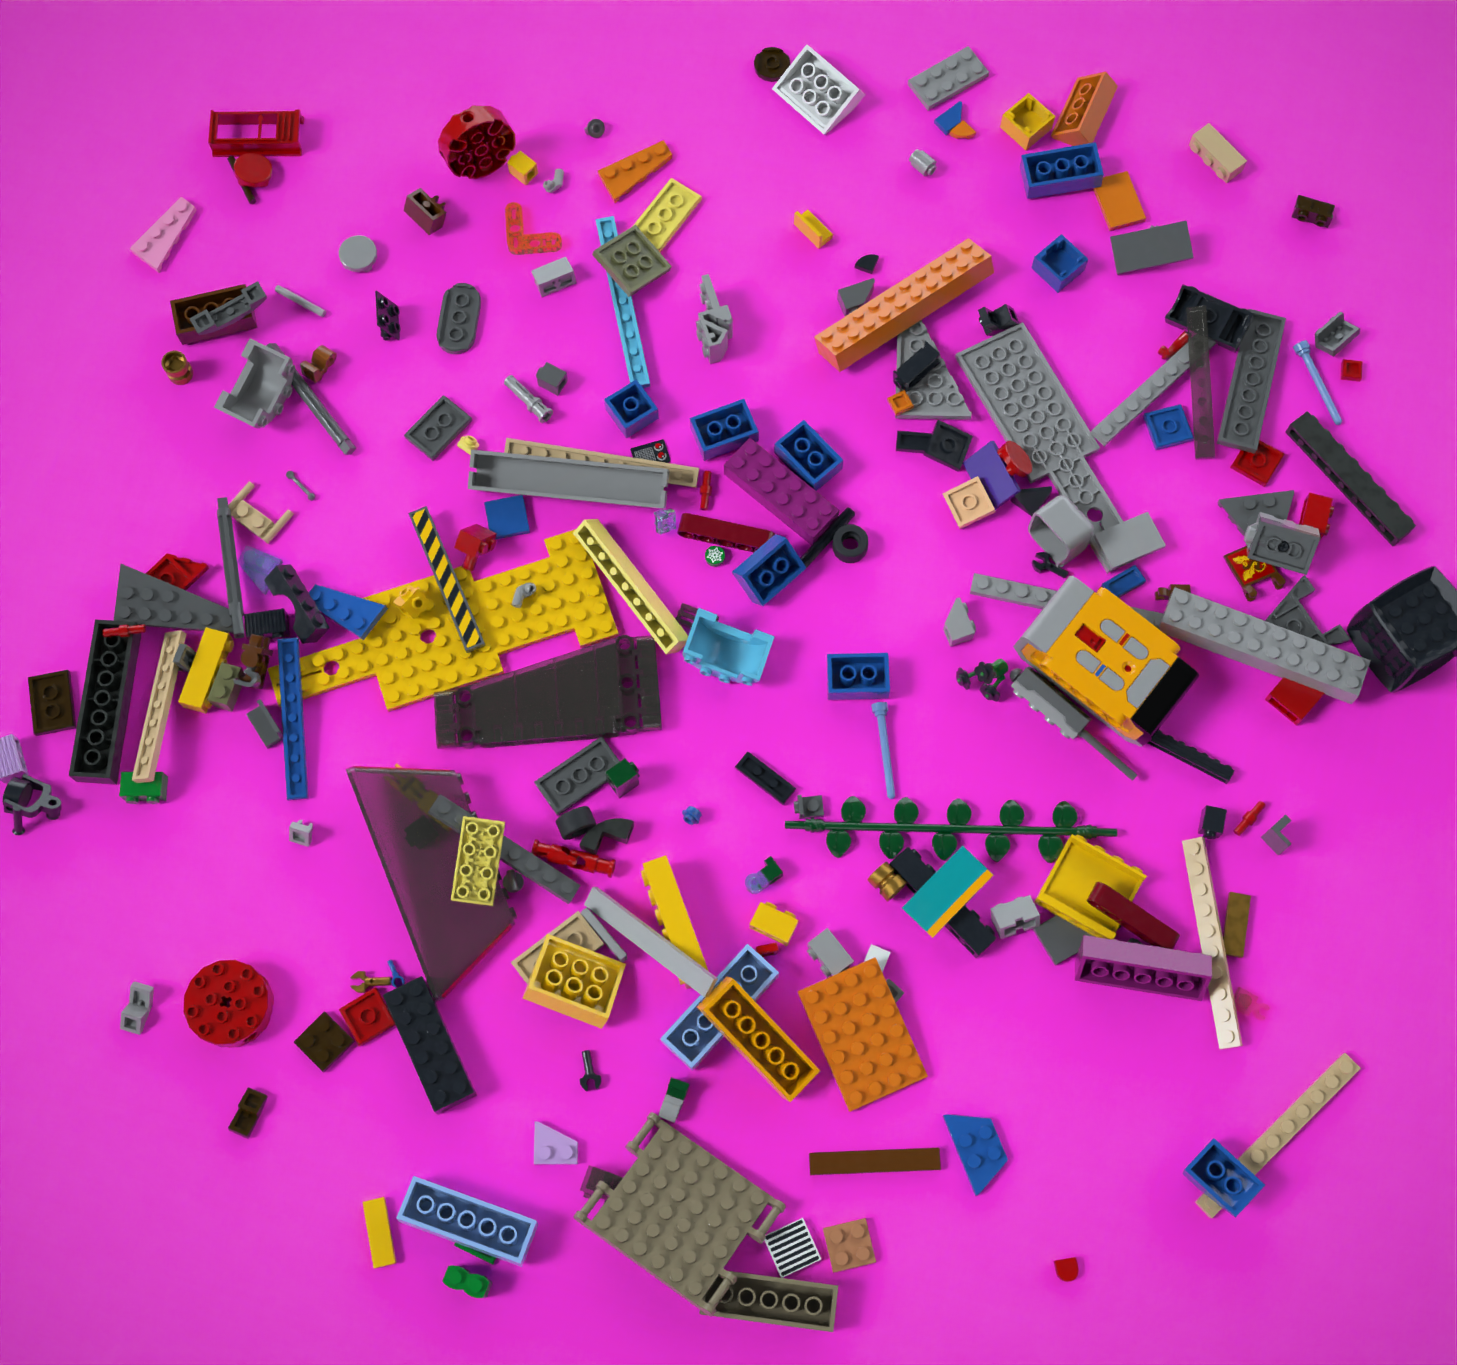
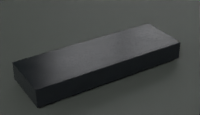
M748 751L735 766L736 770L782 805L786 803L796 790L794 786Z

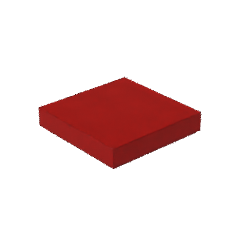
M1259 440L1255 453L1240 450L1230 468L1265 487L1283 458L1284 453Z
M377 987L339 1009L359 1046L364 1045L396 1025Z

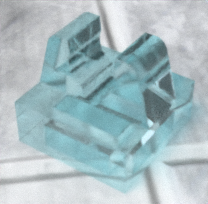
M670 508L654 512V524L656 525L657 533L662 535L676 529L675 510Z

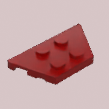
M167 553L145 574L186 591L209 567L206 563L193 562L191 559L178 558L176 555Z

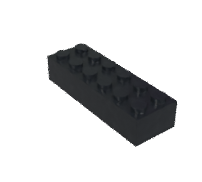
M421 976L383 994L434 1112L440 1114L477 1096L426 980Z

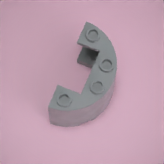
M250 338L241 354L247 360V363L231 393L223 390L214 408L255 428H264L276 415L282 413L283 404L292 393L291 385L295 365H293L290 357Z

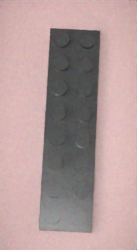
M1248 309L1253 313L1254 320L1238 348L1216 444L1255 453L1261 434L1286 318Z

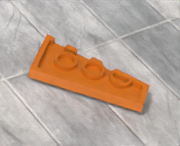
M663 140L598 170V175L612 200L616 203L622 195L628 194L633 190L632 187L639 182L642 183L650 173L656 172L670 161L672 153Z

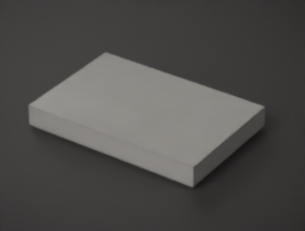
M1148 512L1095 533L1093 536L1111 570L1166 547Z

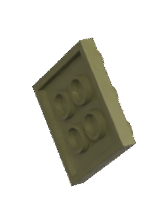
M636 225L600 246L592 254L628 297L666 274L672 268Z

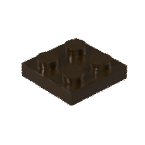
M325 1011L294 1041L301 1051L322 1072H325L355 1042Z

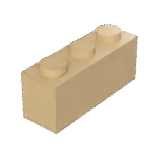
M1210 123L1202 127L1191 137L1189 143L1191 150L1197 153L1203 159V162L1210 166L1225 183L1243 171L1247 160Z

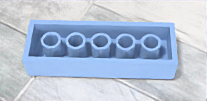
M747 944L717 976L718 980L713 990L728 976L733 978L756 1002L779 977V972ZM702 995L692 1003L660 1038L661 1042L692 1071L724 1037L697 1008L706 998Z
M413 1176L396 1217L400 1223L523 1267L538 1227L537 1220Z

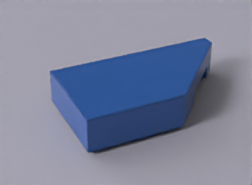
M959 101L934 120V124L945 135L949 134L961 122L962 102Z

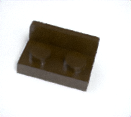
M1298 195L1291 217L1302 222L1306 221L1319 227L1328 228L1333 219L1335 205Z

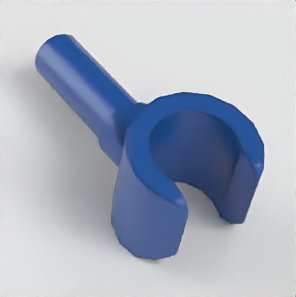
M387 961L393 976L391 982L393 987L397 988L395 984L397 978H400L404 985L405 979L399 976L393 961Z

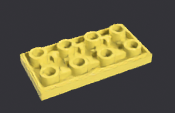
M463 816L451 901L493 906L505 828L504 821Z

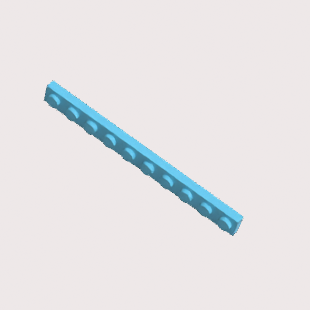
M614 216L595 219L601 246L618 236ZM607 273L629 381L631 383L637 379L643 388L650 387L632 297H628Z

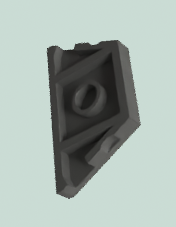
M1294 490L1219 499L1217 503L1220 508H1224L1229 515L1228 518L1244 536L1247 527L1256 523L1259 512L1272 515L1278 519L1287 520Z

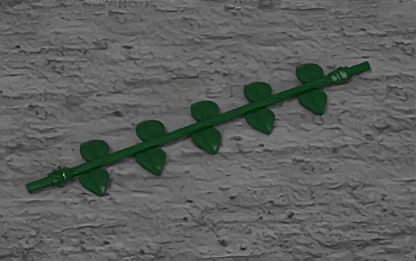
M856 796L847 798L842 805L841 816L844 822H825L824 820L814 818L806 819L805 821H785V829H805V831H810V833L830 830L826 837V844L831 854L836 858H840L851 844L850 835L844 830L884 831L880 835L879 845L883 854L888 859H893L904 846V839L899 832H938L933 836L932 847L936 855L943 861L948 859L957 847V840L951 833L989 834L985 839V848L990 858L995 862H999L1010 849V841L1004 834L1042 835L1038 841V849L1043 859L1048 863H1052L1063 849V842L1056 835H1080L1090 840L1097 836L1117 837V829L1097 828L1091 824L1073 828L1077 821V812L1066 801L1059 802L1053 810L1052 820L1056 827L1019 826L1024 820L1025 815L1022 807L1014 800L1006 801L1000 810L999 818L1003 826L966 825L971 818L972 812L970 807L960 798L953 800L947 809L946 816L950 825L913 824L918 817L919 810L916 804L908 797L900 799L895 806L894 819L897 823L861 822L865 817L866 808Z

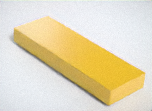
M385 1197L363 1201L373 1268L396 1264Z

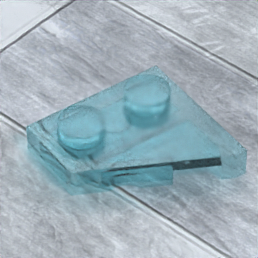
M246 545L237 563L260 591L266 595L269 588L264 579L276 565H282L283 561Z

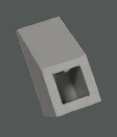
M960 597L956 598L943 628L950 647L972 640L976 632L973 620L970 621L967 615L969 613L968 607L965 602L962 603Z

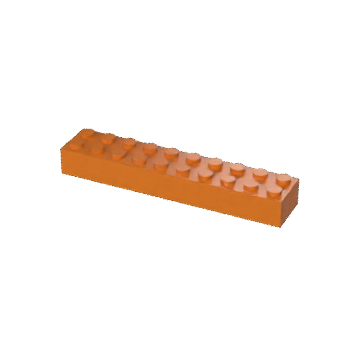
M966 239L814 336L818 353L841 372L994 273L992 256L971 239Z

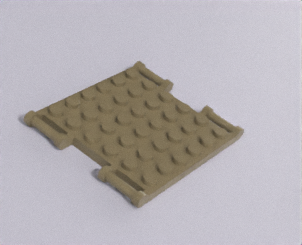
M650 1112L643 1127L634 1139L625 1146L630 1153L637 1157L629 1171L615 1190H612L605 1182L599 1181L596 1185L597 1189L582 1209L577 1211L573 1217L581 1225L656 1279L712 1317L722 1297L729 1287L737 1281V1277L733 1273L726 1271L724 1267L746 1235L758 1243H763L766 1238L765 1234L778 1215L784 1212L786 1205L782 1201L770 1196L661 1120L657 1114ZM656 1126L659 1128L645 1149H640L639 1145L652 1127ZM604 1194L608 1199L591 1221L587 1216ZM769 1205L772 1207V1210L759 1229H754L752 1226L765 1207ZM719 1276L723 1279L722 1283L709 1302H704L702 1299Z

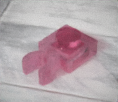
M1237 987L1233 995L1236 1011L1247 1017L1252 1012L1256 1019L1260 1021L1265 1020L1266 1017L1262 1016L1259 1010L1262 1008L1268 1011L1270 1007L1264 1003H1256L1258 996L1241 987Z

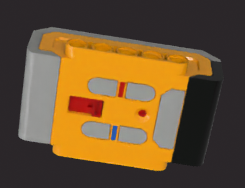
M1074 576L1067 578L1013 646L1020 658L1042 676L1047 677L1051 683L1054 680L1056 687L1125 741L1140 747L1154 737L1199 678V673L1177 656L1180 646L1106 588L1100 587L1097 592H1094Z

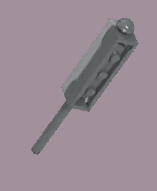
M1026 667L1024 671L1020 668H1015L1010 672V679L1013 682L1011 687L1014 688L1013 692L1019 698L1028 700L1030 702L1028 705L1034 711L1042 712L1045 715L1044 719L1053 726L1056 724L1061 729L1060 733L1068 739L1070 737L1072 739L1078 736L1082 737L1130 780L1133 781L1137 777L1133 770L1084 729L1092 719L1032 667Z

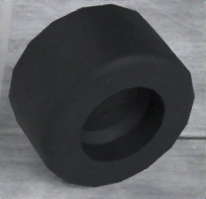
M854 524L840 527L833 537L832 545L835 556L845 563L860 561L868 550V536L866 532ZM852 538L858 542V546L855 549H847L843 546V541Z
M588 806L570 810L555 821L563 840H570L584 835L597 825Z

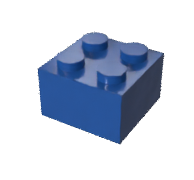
M637 379L604 399L605 410L626 439L659 419L658 408Z

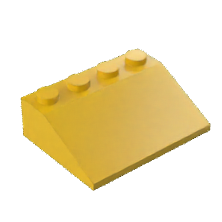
M547 934L522 999L602 1029L609 1018L626 964Z

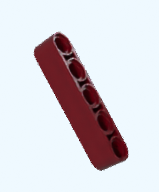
M690 513L682 514L677 534L684 538L753 553L775 535L774 532Z
M1096 882L1087 898V902L1151 946L1174 949L1180 937L1179 933L1108 885Z

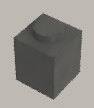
M548 362L543 367H540L536 374L538 386L557 396L568 382L567 373Z

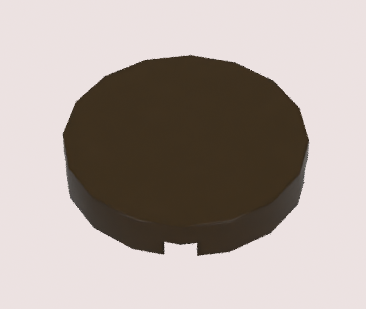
M777 47L762 49V52L757 54L754 60V69L758 77L769 82L778 81L790 66L789 56Z

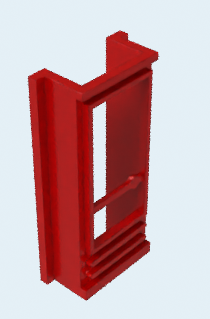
M295 109V111L214 112V110H211L208 143L212 150V156L239 157L246 153H258L264 157L302 156V148L299 143L300 124H304V116H302L300 109ZM259 124L258 138H217L218 125ZM262 124H276V138H261Z

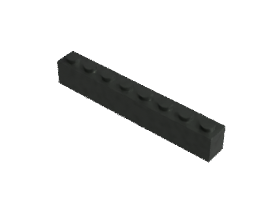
M1307 411L1289 425L1285 433L1392 547L1416 527L1412 518L1406 515L1400 509L1398 503L1393 501L1386 494V491L1374 482L1372 476L1359 466L1358 461L1346 452L1344 446L1332 437L1330 431L1322 427L1314 415Z

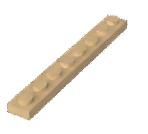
M182 630L166 632L132 776V781L136 783L154 781L179 666L172 661L179 644H184L186 633Z

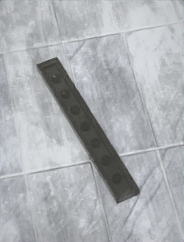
M1206 306L1186 308L1195 459L1216 458Z

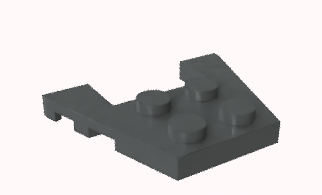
M1305 575L1302 576L1265 620L1331 646L1343 644L1350 640L1340 624L1322 634L1301 605L1299 600L1315 591V588Z

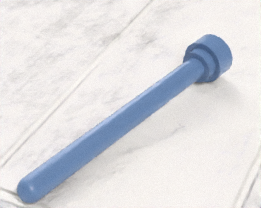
M1304 340L1295 344L1293 349L1296 355L1303 358L1334 423L1340 425L1342 419L1309 354L1311 347L1308 341Z
M877 702L871 705L872 713L875 714L878 721L887 797L894 799L895 788L885 720L888 704L887 702Z

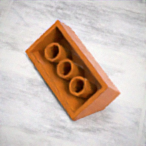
M1106 71L1077 77L1051 134L1053 139L1071 146L1093 143L1118 87Z

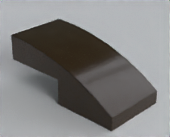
M248 1087L238 1104V1111L231 1121L228 1130L249 1139L268 1096Z

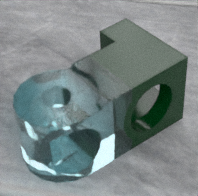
M772 856L764 860L765 867L746 877L745 887L749 893H760L783 876L782 870Z

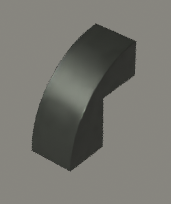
M615 818L600 822L584 835L579 844L580 848L592 854H597L604 836L627 844L634 828V821Z

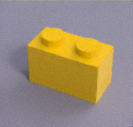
M760 902L749 924V928L788 946L798 925V920L795 919L796 915L788 911L783 913L776 910L777 906L770 902L765 904Z

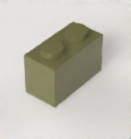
M221 663L207 699L214 707L233 712L242 685L235 684L233 679H239V676L246 675L243 673L242 668Z

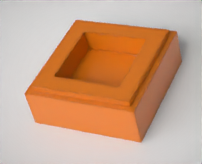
M905 390L887 398L896 416L914 408Z

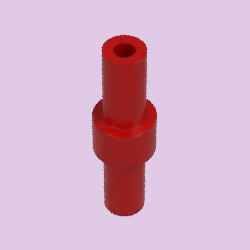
M704 471L703 485L700 486V510L703 511L708 510L709 496L712 493V487L710 486L711 471Z
M128 624L119 625V628L103 629V636L129 637L130 634L145 633L146 626L145 624L129 626Z
M1258 801L1251 811H1247L1244 814L1243 820L1233 830L1236 835L1240 836L1249 825L1252 826L1259 813L1265 808V803Z

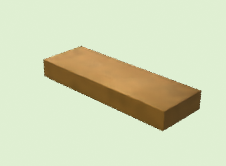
M1235 892L1228 893L1223 931V942L1226 955L1243 958L1251 901L1250 895Z

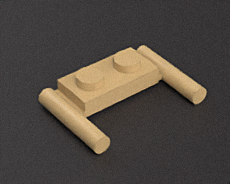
M249 481L228 504V507L231 509L233 519L269 544L294 514L288 509L274 524L269 518L244 501V498L255 487Z

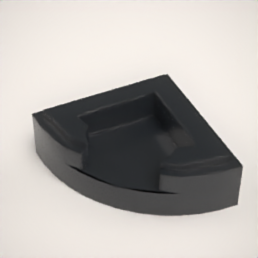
M869 254L861 257L855 263L854 268L872 274L879 255Z

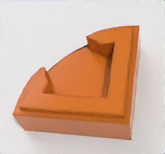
M963 120L950 131L949 135L956 139H970L976 135V131Z

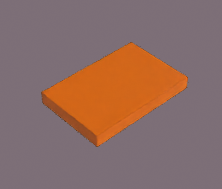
M1128 171L1103 177L1101 187L1093 188L1109 231L1145 222L1146 217Z

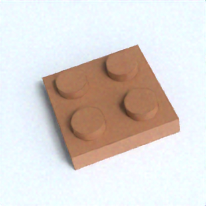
M866 1218L823 1228L833 1273L876 1263Z

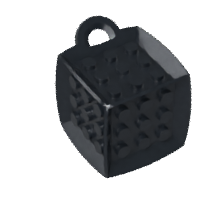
M1436 566L1423 569L1378 595L1356 612L1347 626L1346 631L1361 657L1371 660L1369 668L1391 693H1395L1418 682L1457 656V589Z

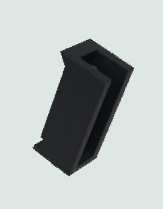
M925 340L924 348H920L897 369V372L893 371L894 384L899 389L902 388L908 392L940 363L937 359L940 357V353Z

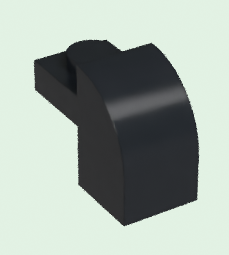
M1007 304L994 311L985 306L978 310L980 315L979 322L987 336H995L1020 324L1014 308Z

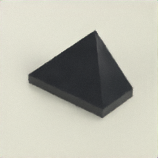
M1052 486L1021 489L1010 501L1032 517L1050 497Z

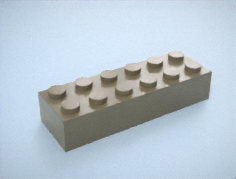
M729 1271L737 1277V1281L729 1287L716 1306V1312L713 1315L716 1317L833 1332L838 1285ZM719 1276L702 1299L704 1302H709L722 1283L723 1279ZM700 1310L699 1314L707 1315Z

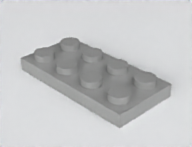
M967 46L908 80L907 85L929 111L987 78L989 71L971 48Z

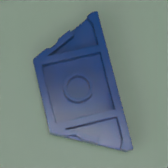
M945 1114L942 1117L974 1195H979L1008 1161L993 1122L990 1118Z

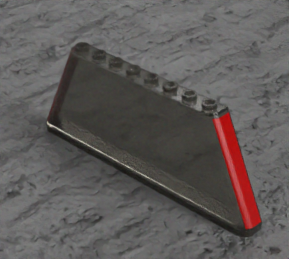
M369 766L346 768L351 786L434 1001L444 1000L515 926L514 919H517L514 908H509L506 900L510 898L506 888L501 889L499 881L502 880L499 870L493 906L451 901L460 834L428 814V811L441 794L478 818L475 810L471 812L468 804L472 802L468 792L463 793L461 785L464 784L460 773L456 774L455 770Z

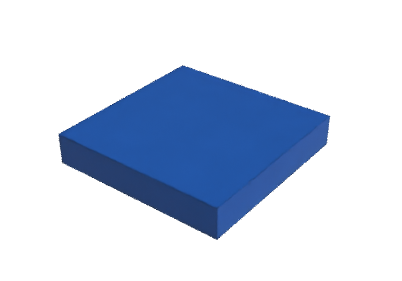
M1181 404L1144 413L1143 415L1155 450L1191 442L1194 439Z
M523 495L484 502L489 530L497 533L495 540L530 533Z

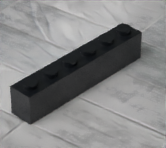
M907 847L890 862V866L894 869L895 875L899 874L907 882L906 886L915 895L936 871L931 865H925L921 860V855L915 849L911 850ZM964 906L945 927L977 958L996 940L995 932L990 926H984L981 923L980 916L974 910L970 911Z

